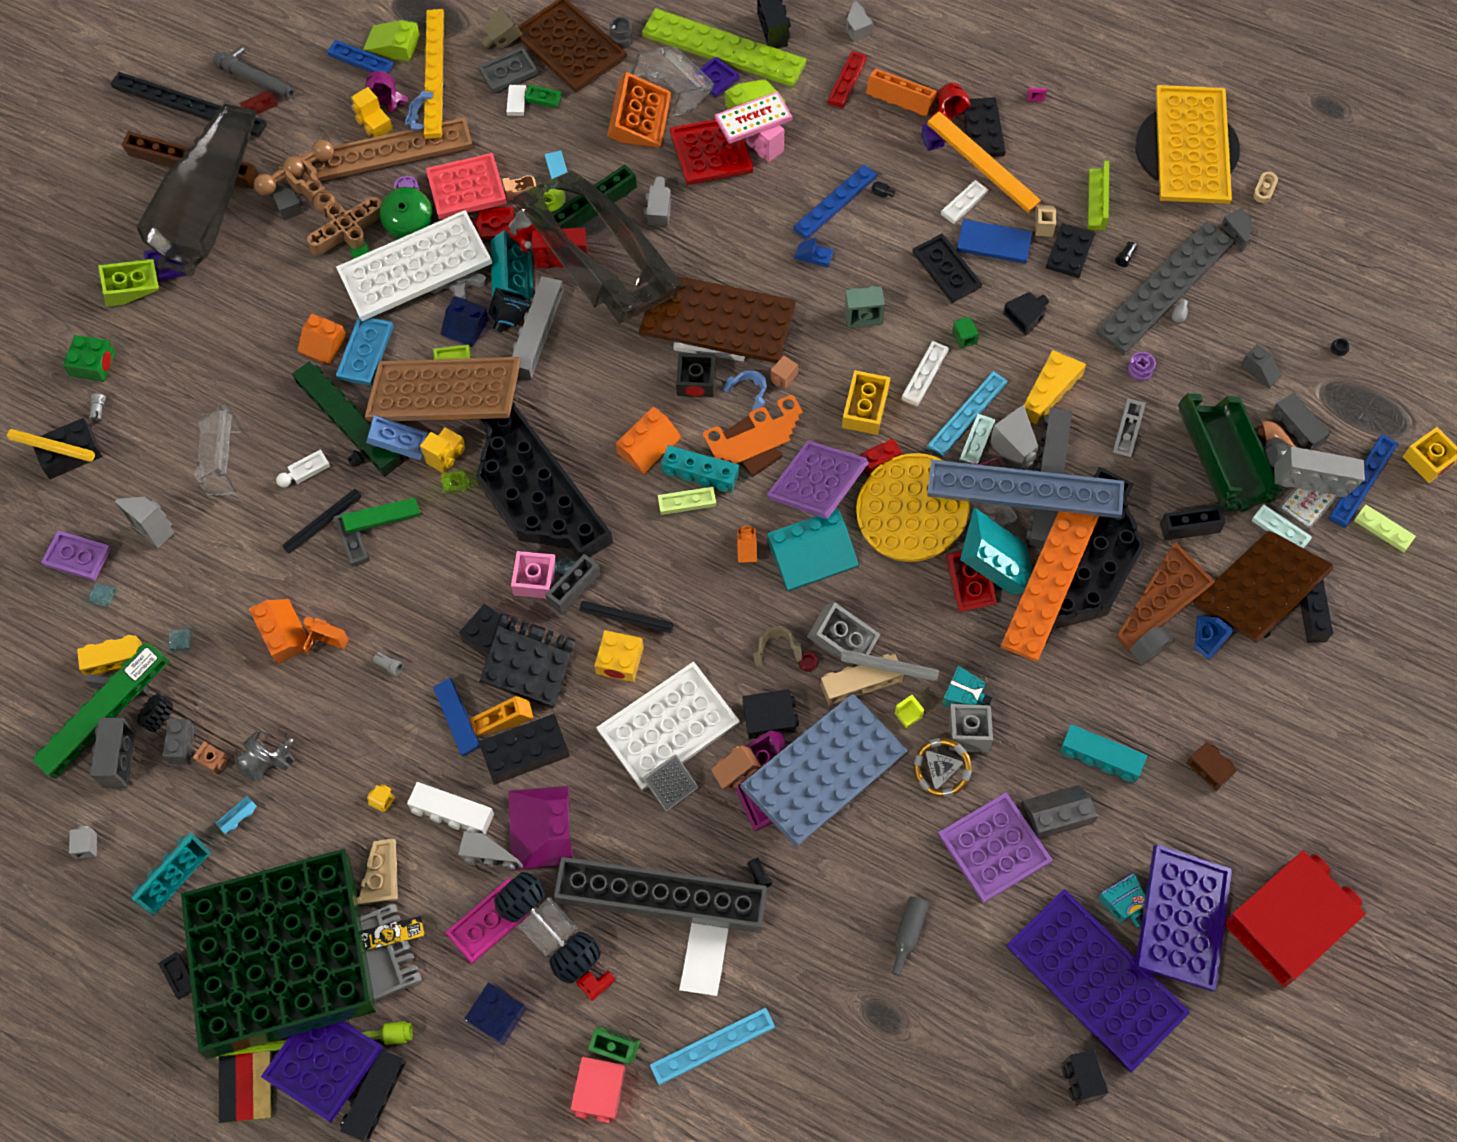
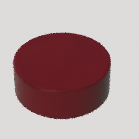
M803 652L802 660L798 661V665L801 670L812 672L818 666V658L813 652Z

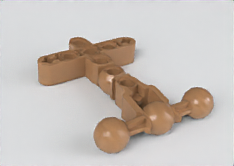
M322 139L317 140L313 144L311 152L304 156L299 154L298 157L292 156L287 158L283 166H278L279 171L272 175L260 174L254 181L256 192L260 195L268 196L275 191L277 183L287 179V182L296 193L305 195L313 202L316 210L324 213V217L328 218L329 223L308 235V246L313 255H321L344 240L353 249L361 248L364 245L362 229L380 219V199L376 197L368 198L346 212L337 203L334 196L326 192V189L322 187L318 180L317 171L311 163L316 160L328 161L333 157L334 153L332 144ZM304 171H306L310 176L309 179L305 180L296 179L301 177L304 174Z

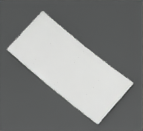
M691 923L679 990L717 996L728 928Z

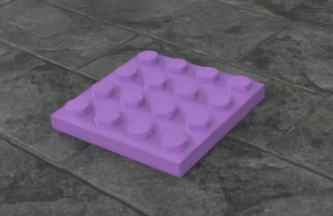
M808 440L768 492L767 497L769 500L828 519L868 465L867 458Z
M1007 792L938 832L939 838L983 904L1053 861Z

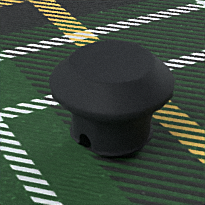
M353 450V454L348 457L349 463L353 467L359 463L364 464V458L361 454Z

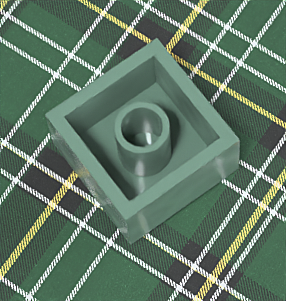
M882 286L846 290L844 312L847 328L883 324L885 302Z

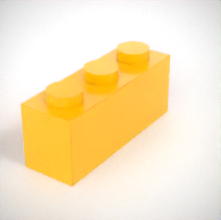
M127 635L117 640H106L96 645H85L83 648L77 649L79 670L85 676L119 670L126 660L131 659L136 654V650L142 645V642L136 635Z

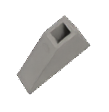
M464 831L458 854L464 860V863L470 865L484 863L483 865L487 867L501 865L510 870H515V867L523 868V864L485 834Z

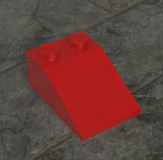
M962 551L945 554L948 573L959 612L997 604L993 582L960 560Z

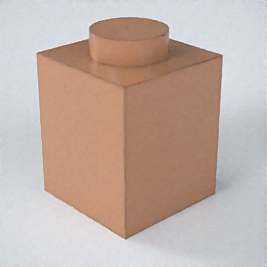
M783 356L771 369V381L776 386H781L784 389L798 375V364L786 356Z

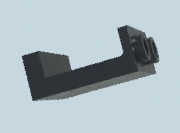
M790 689L742 696L748 740L756 739V735L765 734L770 730L775 732L791 730L792 733L796 732V726H799L798 714L793 712V707H796L794 695H790Z

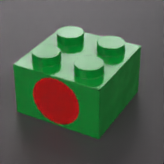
M74 335L63 362V367L70 377L104 382L116 351L109 340Z

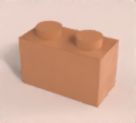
M737 746L731 750V754L726 758L718 760L716 766L711 771L722 789L732 791L758 771L761 765L749 747Z

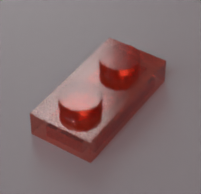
M270 90L239 103L244 114L250 116L258 115L278 106Z

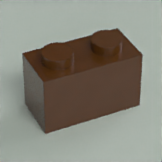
M1208 742L1203 744L1186 763L1216 792L1237 771L1233 762L1225 759L1220 754L1218 748L1212 744L1210 745Z

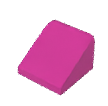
M1029 88L1027 91V101H1044L1047 88Z

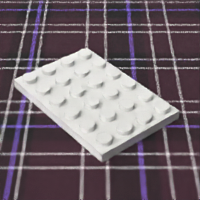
M692 662L596 728L639 788L644 791L648 786L642 778L672 755L676 754L683 764L738 726L740 721L697 665Z

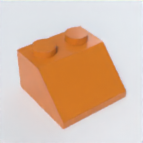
M311 314L302 327L298 353L330 365L347 339L343 326Z

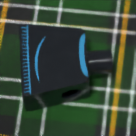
M496 287L488 314L495 320L493 329L503 332L505 325L517 326L530 307L531 302L522 294Z

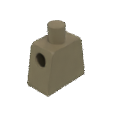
M500 7L484 25V30L488 36L482 40V43L488 49L494 43L503 49L520 37L522 32L510 15Z

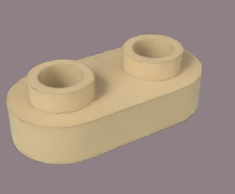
M1264 172L1261 175L1253 194L1256 201L1266 203L1271 199L1278 182V177L1275 173Z

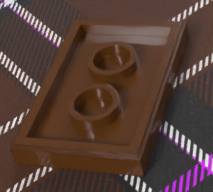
M748 416L723 433L726 439L751 430L755 426ZM774 447L741 461L740 464L751 477H754L781 459L782 454Z

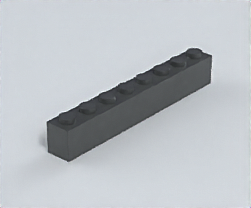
M1050 408L1049 414H1045L1043 425H1046V430H1042L1041 441H1044V444L1039 449L1038 457H1041V462L1037 463L1036 471L1064 474L1073 411ZM1034 509L1033 512L1030 511L1028 523L1032 524L1026 533V539L1029 540L1028 547L1043 549L1058 511Z

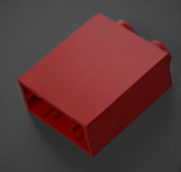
M1304 850L1225 921V927L1283 988L1297 979L1366 915L1360 908L1362 900L1359 895L1348 886L1340 888L1329 876L1331 870L1328 864L1318 855L1312 854L1309 856Z

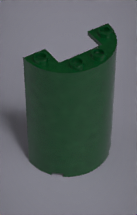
M1187 393L1179 402L1178 411L1221 508L1227 512L1237 510L1245 512L1251 507L1275 501L1277 499L1276 496L1283 491L1279 484H1275V473L1241 398L1226 396L1215 406L1199 405L1203 401L1201 394Z

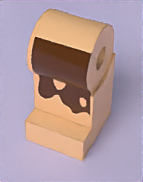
M530 175L514 180L509 178L502 179L507 201L531 196L532 192L537 188L535 178Z

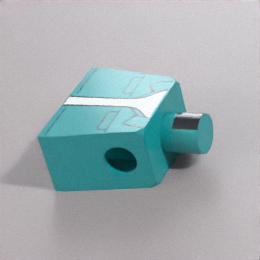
M958 666L944 696L942 705L950 707L951 704L990 705L993 697L982 693L985 687L984 681Z

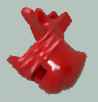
M950 82L940 88L935 99V103L939 107L930 116V119L940 111L946 118L952 121V117L961 114L966 108L971 107L967 93L959 84Z

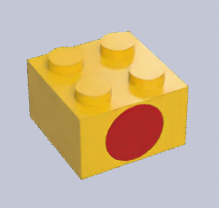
M1436 427L1409 446L1403 458L1430 484L1457 464V446Z
M604 630L594 665L596 674L634 682L644 648L643 639Z

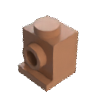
M205 741L193 756L197 764L216 775L225 769L229 759L225 753Z

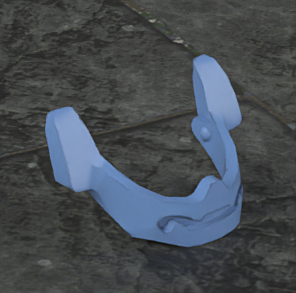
M421 91V94L410 103L405 125L411 126L412 131L423 129L424 125L415 121L419 120L417 114L420 105L425 100L432 99L433 93Z
M743 371L735 378L729 377L723 386L724 392L728 393L738 382L750 379L754 381L755 385H760L761 392L755 397L756 402L752 411L764 405L765 401L762 399V396L767 386L766 378L757 371Z

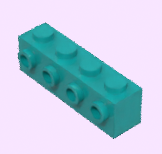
M668 445L661 462V472L669 477L675 476L687 482H697L705 487H715L723 492H733L739 475V465Z

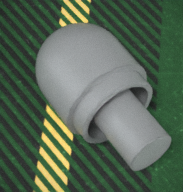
M1182 299L1180 304L1174 307L1171 317L1175 323H1182L1187 317L1188 301Z

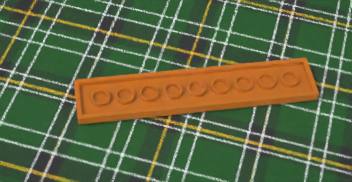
M1058 512L1000 648L1038 663L1099 516Z

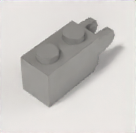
M661 176L655 178L654 186H650V192L646 193L648 207H644V218H647V225L668 226L671 190L665 187V179Z

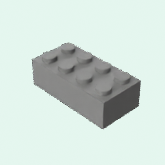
M1291 446L1274 464L1275 484L1284 487L1300 488L1304 491H1317L1321 494H1333L1338 497H1347L1365 480L1364 460L1298 447Z

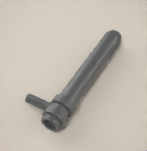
M239 46L230 55L225 52H217L214 55L213 63L217 68L225 70L230 74L234 73L284 98H291L293 96L294 89L292 86L238 61L237 58L245 51L242 46Z

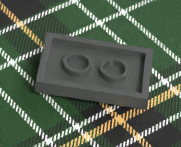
M523 47L478 66L479 72L493 94L508 88L509 85H515L538 75L537 68Z

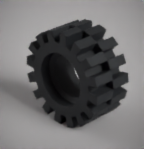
M160 694L153 695L143 705L144 707L141 708V713L137 716L138 724L150 732H156V730L160 729L161 725L165 724V720L169 719L168 715L172 713L173 703Z

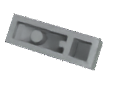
M1126 399L1113 453L1128 457L1132 456L1146 405L1145 402Z

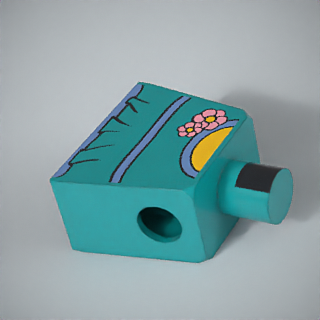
M1133 873L1103 891L1099 895L1098 900L1120 923H1124L1131 918L1137 928L1141 927L1142 911L1144 910L1146 896Z

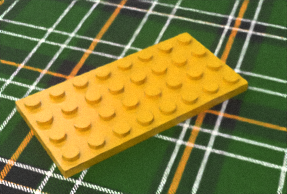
M1157 85L1156 116L1160 201L1230 204L1232 193L1225 88Z

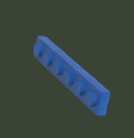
M864 164L795 224L793 230L807 240L877 178V173Z

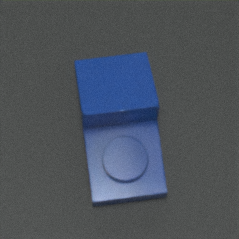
M813 238L799 244L795 259L828 268L834 250L818 246L817 238Z

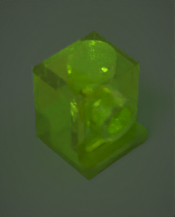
M464 470L441 473L443 495L466 491V486H469L468 475H464ZM456 480L459 484L458 486H453L451 482Z

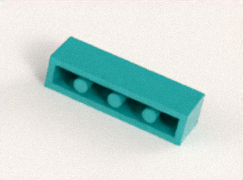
M1072 724L1059 751L1068 758L1079 759L1087 766H1096L1107 774H1115L1126 782L1135 783L1140 777L1147 758L1146 754Z

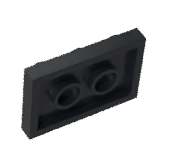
M1061 223L1045 268L1080 278L1095 233Z

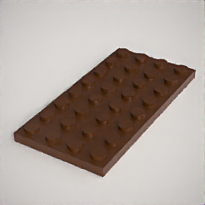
M658 272L639 328V335L777 363L782 356L796 307V300Z

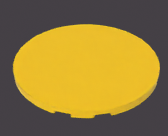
M911 453L894 457L885 464L878 466L870 474L865 484L862 485L856 505L858 525L866 541L880 554L903 562L924 561L945 552L962 535L970 515V501L927 497L931 460L943 461L936 456Z

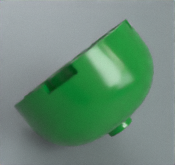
M399 187L390 191L384 197L380 206V219L386 231L398 240L432 225L434 210L425 194L418 189Z

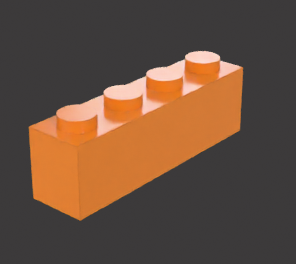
M875 69L869 75L866 94L871 95L873 98L885 100L889 104L901 106L905 110L917 112L919 115L928 116L934 108L937 91Z

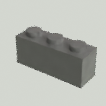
M1295 393L1276 403L1272 411L1275 419L1282 423L1286 431L1296 439L1301 448L1314 450L1326 442L1330 433Z
M583 554L545 594L547 603L562 615L600 576L599 565Z

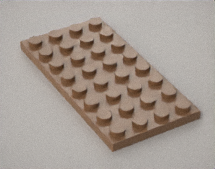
M519 357L379 361L365 419L367 422H372L374 415L391 421L509 418L521 361Z

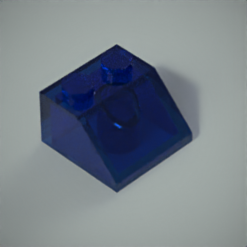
M454 296L446 309L441 335L473 347L489 321L486 307Z

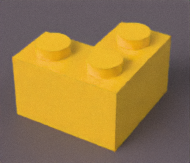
M369 87L351 97L353 102L351 106L356 113L355 119L359 125L364 126L369 136H383L393 130L390 119L381 110L377 96Z
M444 427L439 435L430 432L420 445L426 464L444 474L453 466L458 455L464 452L466 445L462 436Z

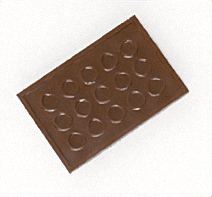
M556 0L518 26L522 35L517 39L576 93L627 58V53L569 0Z
M1267 531L1215 580L1214 585L1193 601L1194 606L1212 617L1220 618L1233 630L1257 643L1333 570V564L1288 539Z

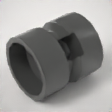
M622 16L613 18L609 25L611 39L622 49H625L632 44L630 20Z

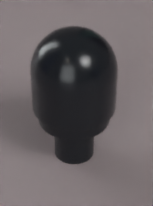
M877 181L872 185V192L880 197L890 196L892 198L895 195V191L891 190L890 186L886 183Z

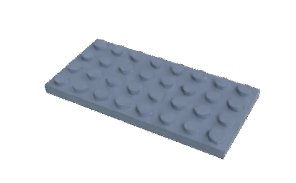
M852 693L745 780L740 788L792 844L798 847L902 758L908 750Z

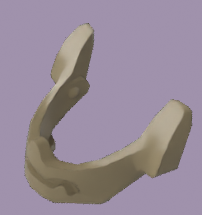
M783 626L770 627L760 635L758 649L753 650L755 664L757 667L763 666L764 646L771 638L779 639L781 636L785 637L790 642L796 661L802 660L801 643H795L791 631Z

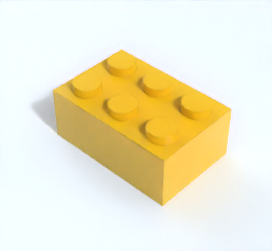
M854 370L843 414L842 428L878 435L891 377Z

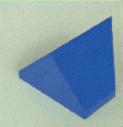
M1197 616L1194 648L1210 660L1228 641L1234 630L1218 617Z

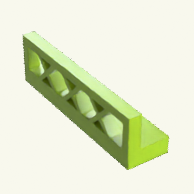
M1104 161L1102 169L1090 168L1088 172L1087 229L1105 231L1109 219V161Z

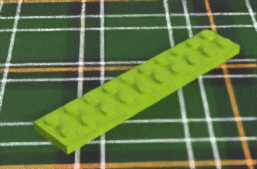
M656 8L642 30V37L708 59L717 57L726 65L791 87L795 86L807 61L806 58Z

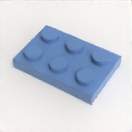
M374 415L366 443L408 456L409 458L421 460L423 453L420 445L426 439L427 432Z

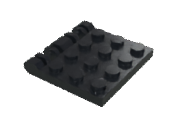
M502 612L479 682L554 708L575 639L567 637L563 645L565 636L560 634L555 647L550 646L553 631L548 630L544 643H542L545 628L531 624L526 637L524 635L528 622L523 621L519 634L515 633L513 630L517 623V618L512 616L508 629H505L510 615Z

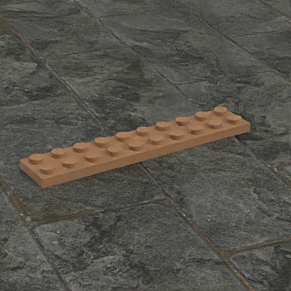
M466 118L442 122V138L425 139L424 127L420 131L405 130L333 146L334 153L330 160L325 162L316 160L311 165L316 169L318 180L321 182L471 149L473 146ZM309 152L300 153V155L304 156ZM304 171V174L302 175L303 180L309 179L310 176L306 171Z

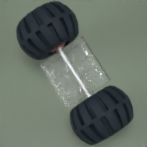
M521 872L495 896V908L501 917L513 923L520 921L529 913L530 915L518 927L546 957L559 946L560 948L549 960L551 970L561 981L570 984L574 983L600 958L599 946L594 938L582 932H577L566 941L565 939L578 927L550 897L536 908L535 906L545 896L544 886L534 874Z

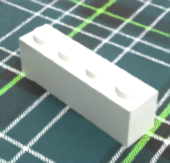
M419 782L416 783L407 803L411 812L417 816L424 814L429 816V819L434 822L441 823L443 821L448 823V826L457 830L463 828L467 832L486 834L494 816V812L490 807Z

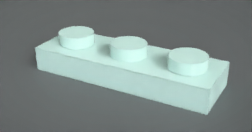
M977 414L959 463H976L978 465L995 419Z
M1265 505L1260 508L1252 519V522L1264 530L1276 533L1302 548H1305L1312 539L1306 532Z

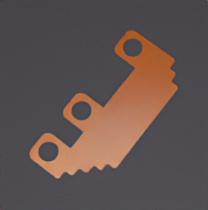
M789 395L779 399L777 404L784 416L772 420L765 407L751 411L749 417L755 428L732 438L726 439L721 428L718 426L704 431L703 436L714 457L717 459L723 458L724 461L731 460L732 463L737 464L790 441L789 435L793 434L792 428L796 427L795 422L800 419L798 415L803 413L796 398L793 395ZM785 400H792L794 407L790 410L783 408L782 404ZM756 412H764L766 419L762 422L756 421L754 419ZM711 431H717L720 434V438L717 441H711L708 438V434Z

